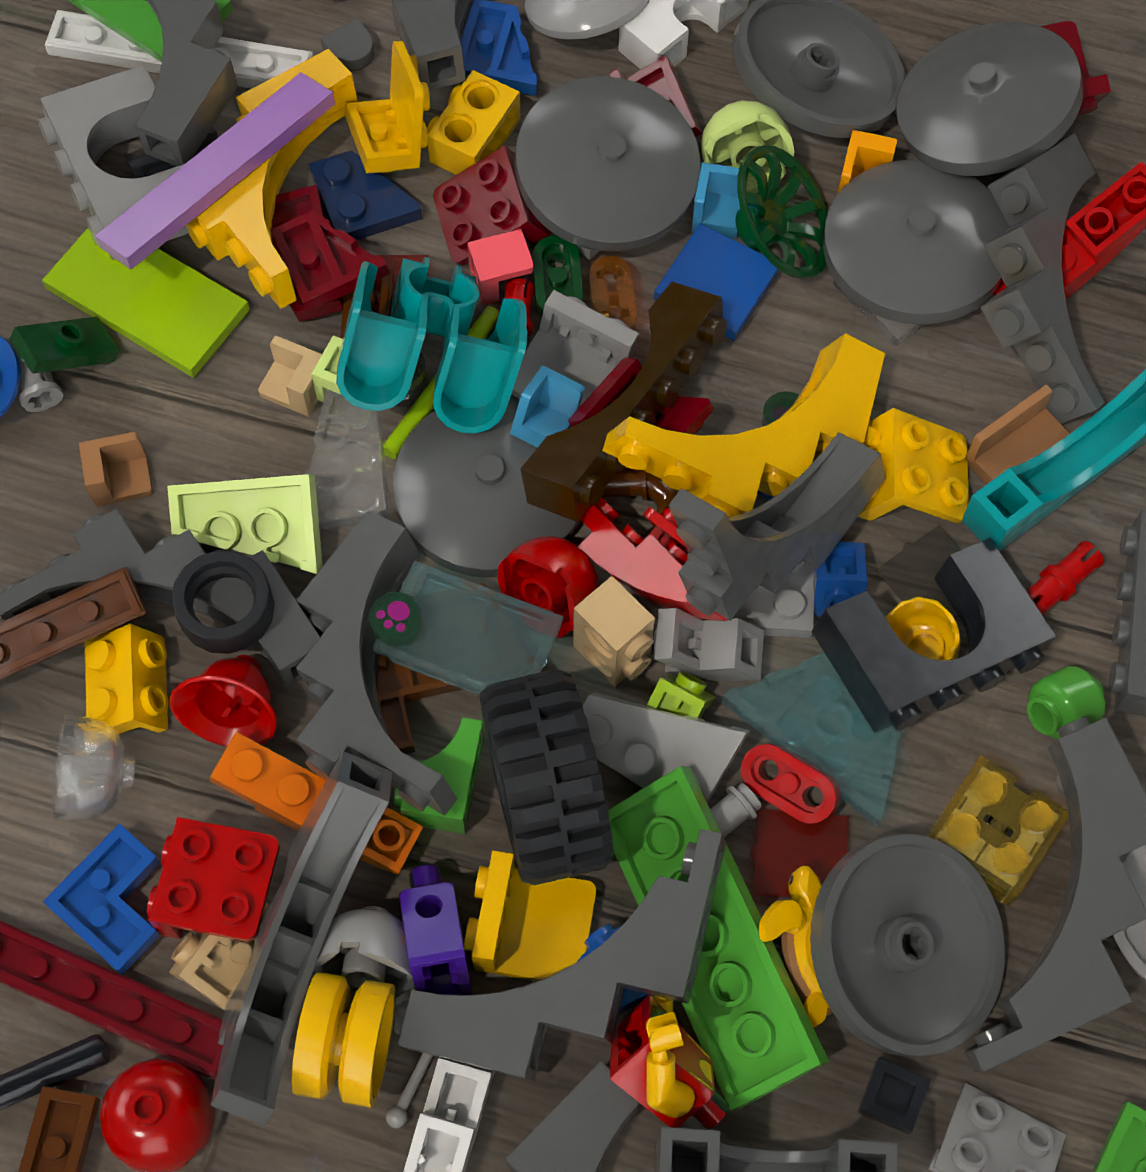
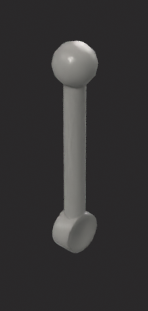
M422 1053L397 1105L388 1110L386 1122L392 1128H400L407 1122L406 1110L433 1057L432 1055Z

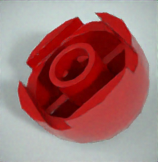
M548 535L530 539L513 549L498 566L497 580L502 597L507 605L515 601L517 606L526 613V615H521L518 618L526 627L542 636L554 639L561 638L568 632L574 631V608L599 587L594 565L588 555L577 545L562 537Z
M163 1059L138 1062L118 1074L105 1092L100 1109L102 1136L113 1156L134 1171H178L188 1164L186 1162L194 1158L200 1149L203 1150L210 1140L215 1121L214 1107L211 1106L212 1095L201 1078L182 1063Z

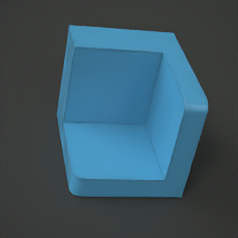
M702 162L695 196L691 232H694L701 223L729 238H737L738 231L735 218L737 211L740 209L737 193L739 168Z
M542 365L521 394L510 434L538 448L546 436L571 428L567 420L580 407L585 387Z

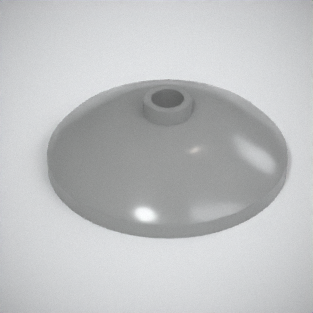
M525 0L524 6L530 24L540 33L558 39H584L602 35L623 26L635 18L647 6L650 0Z

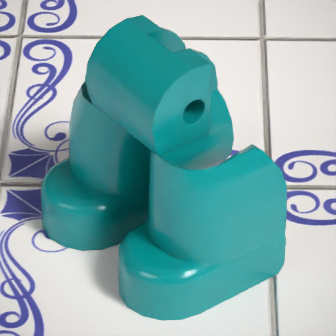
M424 257L422 263L403 258L393 295L390 317L377 314L371 310L370 297L378 267L364 261L361 264L339 353L336 384L341 395L352 405L364 410L381 411L392 408L404 400L410 389L425 333L443 337L442 357L435 377L433 407L437 417L447 427L461 433L475 434L483 432L499 423L506 412L526 350L527 313L524 302L518 299H503L496 327L488 339L467 336L480 295L476 285V276L462 273V266L456 265L449 282L427 276L430 258Z

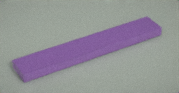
M300 72L95 235L99 247L129 269H133L334 106L333 92Z

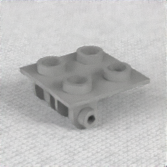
M965 1083L941 1147L935 1151L928 1170L932 1172H1055L1066 1134Z

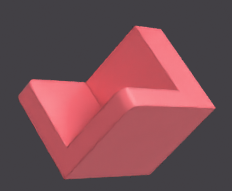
M522 229L467 242L469 269L471 275L476 276V285L479 290V299L482 306L500 301L499 281L530 274L534 270L533 261Z

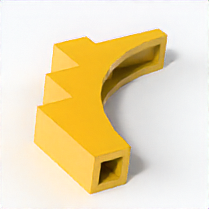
M329 49L236 97L241 114L236 119L239 122L302 72L332 91L335 105L186 225L187 231L198 248L206 246L217 261L229 255L238 268L245 265L249 270L250 280L257 292L262 297L269 294L280 309L295 302L297 299L289 270L273 246L270 229H272L276 195H278L290 168L306 147L331 124L346 115V103L358 102L352 73Z
M845 333L820 351L810 380L793 406L778 420L767 426L738 434L700 436L665 430L629 416L607 433L602 451L618 458V461L625 467L644 470L662 479V482L672 489L680 490L682 488L725 512L728 517L747 513L753 510L758 489L764 494L777 496L813 463V459L816 460L838 432L864 444L885 353Z

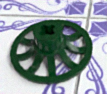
M763 145L752 149L744 156L737 175V193L740 209L736 213L735 222L738 234L749 248L755 251L760 250L768 261L781 272L793 278H811L823 271L827 265L824 256L823 238L828 211L823 197L807 170L788 152L771 145ZM765 158L768 161L770 167L768 182L764 170L755 163L758 159ZM781 162L791 169V175L784 187L778 191L782 173ZM748 173L753 175L757 181L758 194L746 192ZM802 183L809 193L811 200L787 208L786 203L793 197ZM816 211L820 229L805 223H795L792 219ZM799 237L813 239L819 244L820 249L817 258L812 247ZM772 244L780 245L783 249V259L781 260L768 246ZM795 249L804 256L806 267H794L796 259Z

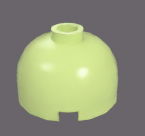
M747 100L727 104L718 110L704 128L700 144L704 163L739 168L744 156L748 152L759 146H776L785 150L793 157L795 153L789 128L775 109L757 101ZM765 158L758 159L755 163L764 170L768 182L770 172L768 161ZM780 162L782 168V179L786 174L785 165ZM748 173L746 192L758 193L757 181L753 175Z

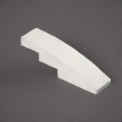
M438 1058L424 1110L419 1115L403 1172L466 1171L495 1074L494 1071Z

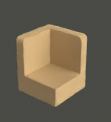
M274 336L270 342L274 362L258 388L259 395L266 400L309 417L318 401L311 373L322 354L281 337Z

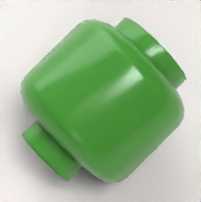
M1065 666L1032 685L1028 693L1027 704L1029 720L1038 732L1058 740L1061 737L1057 730L1070 722L1086 716L1089 723L1092 724L1103 718L1105 714L1103 687L1089 672L1077 666Z

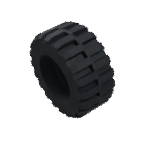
M553 669L488 684L479 693L482 718L508 836L521 880L535 886L604 869L613 860L612 855L614 854L611 841L612 832L608 818L609 813L588 721L571 674L560 669Z

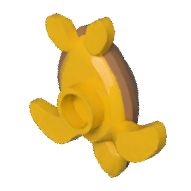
M803 865L792 873L788 882V889L792 900H777L771 904L759 922V936L762 942H769L782 934L781 948L785 969L798 994L805 1002L803 1007L814 1028L820 1025L826 1016L833 1012L817 982L811 955V921L813 909L822 884L809 866Z

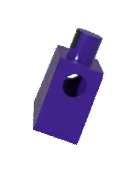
M423 865L416 867L409 872L411 889H405L399 893L409 966L416 991L439 995L470 996L472 995L453 883H442L441 872L438 866Z

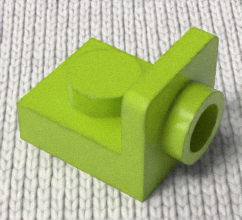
M679 671L678 675L668 674L659 679L647 705L657 710L681 716L689 715L701 718L705 709L712 705L715 696L705 691L707 684L692 674Z

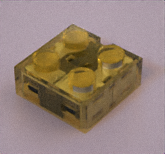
M980 755L927 837L936 839L959 852L978 871L987 884L992 896L1010 907L1024 889L1065 824L1069 814L1068 810L1035 789L1028 796L1013 785L1018 778Z

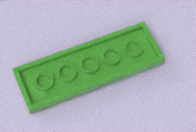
M679 766L608 810L613 851L638 906L642 903L658 876L688 882L689 875L682 874L684 854L689 842L697 843L700 829L721 833L691 768L686 766ZM726 844L689 1004L682 1003L701 1047L712 1060L714 1076L725 1100L729 1104L730 1111L741 1109L829 1063V1060L773 941L762 942L760 939L759 922L761 916Z

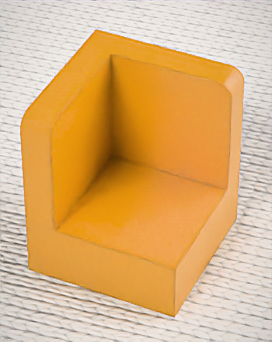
M852 130L838 193L847 183L862 172L878 165L892 162L897 139Z

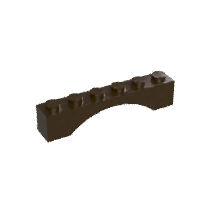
M673 281L668 285L648 310L651 346L644 366L633 383L616 401L595 416L571 428L546 436L520 470L528 504L579 522L589 507L595 506L599 502L606 485L616 472H621L625 468L618 461V458L602 451L607 433L629 416L654 425L666 407L669 408L675 403L680 389L690 376H695L699 372L703 359L713 346H718L725 336L727 321L723 318L721 296Z

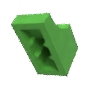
M462 717L459 729L447 747L427 760L418 761L443 775L457 797V800L447 814L444 816L429 806L424 811L414 808L397 793L399 789L396 788L394 806L401 807V814L404 817L418 823L423 828L459 834L466 833L485 738L483 721Z

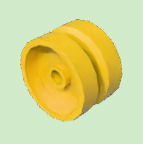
M317 972L313 976L307 990L297 1030L291 1079L293 1094L323 1100L333 1089L338 1076L339 1094L345 1104L373 1108L382 1085L390 1048L396 1002L394 984L366 980L356 991L351 1004V988L345 976Z

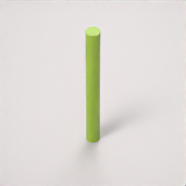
M487 306L469 329L467 336L486 339L495 328L496 319L500 312L492 306ZM436 375L381 446V451L387 457L396 460L404 441L411 431L433 411Z

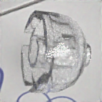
M63 715L54 779L56 780L58 791L57 796L53 795V820L81 821L92 820L102 816L116 805L122 787L132 788L135 757L125 756L123 739L114 727L104 721L87 716Z

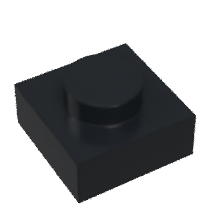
M878 1058L874 1064L857 1112L909 1135L913 1131L931 1079Z

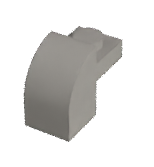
M677 608L659 609L657 628L653 636L654 660L664 663L665 672L673 675H678L679 671H683L702 680H761L764 630L739 618H732L731 621L729 619L726 621L701 620Z

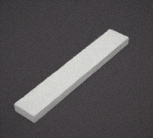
M57 10L45 42L48 55L131 69L145 65L147 71L160 73L162 62L90 15ZM220 37L213 47L231 58L238 86L251 89L313 57V52L226 37Z

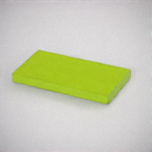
M89 228L85 230L42 279L44 287L48 291L91 317H98L104 325L192 378L198 374L250 311L248 301L158 248L133 269H129L117 259L112 260L106 251L95 244Z

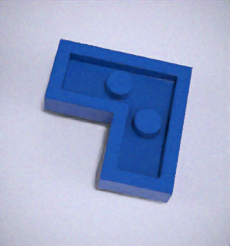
M119 823L46 897L43 903L119 974L123 975L160 936L150 924L124 902L129 894L158 866L160 861Z

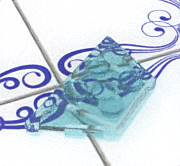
M825 653L803 660L796 668H783L767 674L764 680L738 690L737 687L727 690L722 698L724 705L773 744L786 748L829 774L839 786L841 799L877 827L885 813L889 783L893 775L896 760L895 754L902 730L896 731L893 726H890L874 734Z

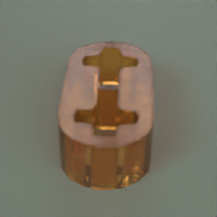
M616 256L600 257L593 262L589 272V292L592 310L610 318V308L618 307L620 320L630 329L636 331L637 307L629 265L623 259ZM604 275H613L614 280H616L615 291L608 292Z

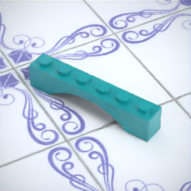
M1146 369L1112 401L1071 434L1036 457L1008 468L973 494L962 522L980 541L991 538L998 550L1001 551L1145 443Z

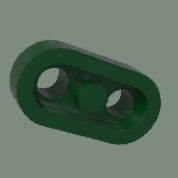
M557 235L543 238L536 244L533 250L536 308L541 318L544 305L553 290L567 297L578 298L583 302L580 255L577 245ZM553 262L563 264L562 267L554 268L549 265Z

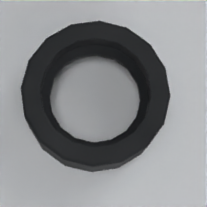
M222 550L200 555L187 564L174 582L171 599L176 619L188 639L195 646L210 653L231 654L247 649L261 639L272 622L275 605L266 574L253 559L237 551ZM224 577L239 578L245 581L252 589L254 601L248 615L239 622L223 628L208 627L202 624L195 616L193 609L194 598L199 590L208 583Z

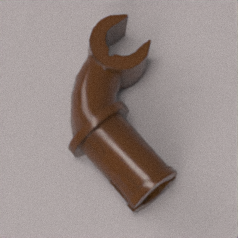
M624 468L621 472H616L606 485L602 497L642 496V501H647L648 496L657 505L656 512L661 514L665 508L670 509L668 505L677 495V491L666 486L662 479L644 470Z

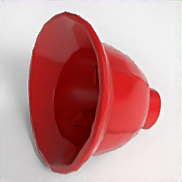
M238 655L235 658H223L215 661L199 676L181 682L172 691L169 700L172 713L186 729L204 740L227 747L235 732L263 745L274 736L277 727L276 714L270 704V688L261 673L260 664L248 655Z

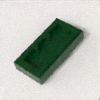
M98 317L14 327L10 340L32 374L115 362L120 351Z

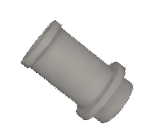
M744 783L739 784L736 788L731 785L726 788L728 794L710 809L723 837H726L747 819L754 821L757 818L756 811L762 807L758 798Z

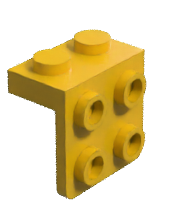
M393 41L390 99L346 103L345 118L366 174L420 168L421 149L427 148L428 136L426 125L423 121V111H428L430 108L429 89L426 82H420L415 55L408 54L403 41Z
M895 408L869 421L863 445L881 454L886 479L858 517L872 521L904 505L956 524L961 523L969 504L966 438L959 432Z
M492 850L489 867L480 865L476 879L474 897L483 899L479 919L469 918L464 942V950L472 951L474 970L540 981L575 964L587 950L584 942L590 933L596 898L595 885L591 881L570 877L535 886L521 880L518 868L514 866V854Z

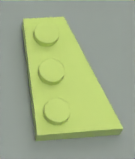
M315 474L167 486L172 535H179L190 529L197 542L226 550L231 549L250 555L263 550L271 562H280L316 574L323 567Z

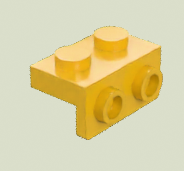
M128 624L85 642L87 736L103 740L139 727L157 733L168 730L167 653L163 636L133 624Z

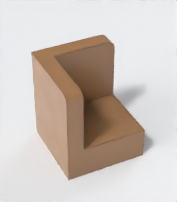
M137 432L79 443L85 487L95 507L148 497L153 494L147 453Z

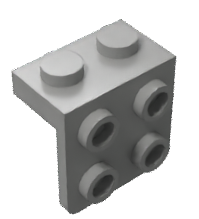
M553 290L544 305L540 329L525 351L511 395L520 399L524 389L543 365L585 387L581 406L623 358H632L639 333L630 329L619 319L608 318L590 309L578 298L567 297Z

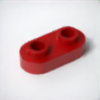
M777 744L758 745L750 749L742 760L741 777L744 784L754 794L803 823L813 824L825 821L836 813L841 800L837 782L829 774ZM769 760L774 761L778 766V775L774 779L768 778L764 772V766ZM813 786L819 788L823 794V800L818 806L812 805L808 800V791Z

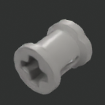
M17 353L21 366L20 388L22 392L19 396L21 406L29 412H41L58 405L63 400L64 394L62 388L54 382L51 371L32 374L21 355Z

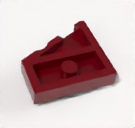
M314 210L270 229L307 312L355 291L361 264L364 261L378 267L375 281L391 274L384 258L378 254L373 256L361 248L356 239L343 230L332 228L330 222Z

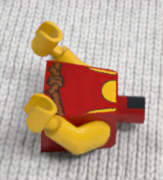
M649 995L616 1025L610 1052V1079L671 1128L680 1127L691 1116L706 1129L713 1128L723 1119L728 1111L729 1104L714 1090L712 1060L706 1051L678 1024L675 1012H673V1000Z

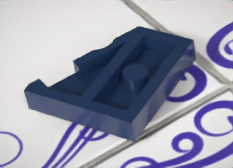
M352 150L309 163L311 177L320 191L323 206L332 228L343 230L356 240L423 219L421 206L416 200L379 172L366 174L360 156Z

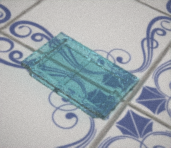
M414 561L406 579L402 582L401 590L395 600L407 604L410 614L402 621H396L388 615L386 620H391L393 626L389 629L385 628L384 624L381 626V631L373 646V651L388 657L390 661L479 695L488 684L540 673L547 663V657L564 621V617ZM399 623L405 625V630L402 632L396 629Z

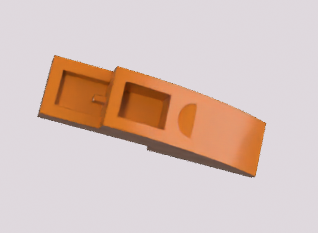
M235 732L209 778V781L255 805L254 810L299 832L327 781L238 732ZM386 807L359 860L398 875L423 826Z

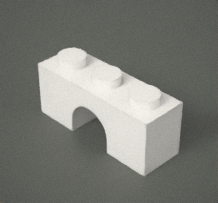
M650 0L647 6L635 18L619 27L618 51L640 70L665 55L675 67L687 56L689 29L681 23L682 21L699 20L718 33L746 11L749 0Z

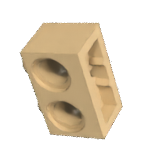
M611 576L574 608L573 646L616 687L626 677L629 680L637 678L651 663L652 659L650 656L654 642L655 617Z

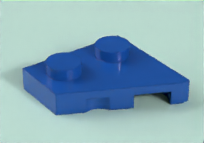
M473 0L460 42L465 78L467 79L471 71L474 70L520 91V93L536 96L538 79L532 69L530 51L526 37L522 33V22L517 6L489 0Z

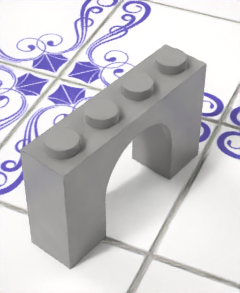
M145 65L40 98L45 115L44 118L38 119L42 135L48 146L56 144L58 150L54 151V156L63 178L71 176L74 183L70 184L74 201L79 211L88 210L90 217L86 218V222L96 245H98L95 235L183 166L180 165L147 177L133 179L110 175L96 166L100 157L109 148L139 136L136 124L150 102L156 87ZM186 226L168 240L188 234Z

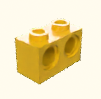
M472 70L463 84H457L454 87L448 100V106L441 116H435L427 127L429 162L457 175L501 148L521 119L520 91Z

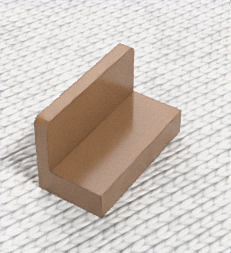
M1047 384L974 437L966 458L970 469L985 485L1008 468L1036 457L1070 434L1046 409L1054 392Z

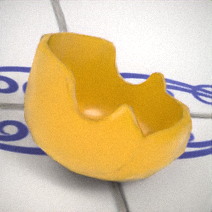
M923 597L899 602L885 617L902 643L917 654L926 658L943 661L958 658L961 644L959 628L954 616L939 601Z

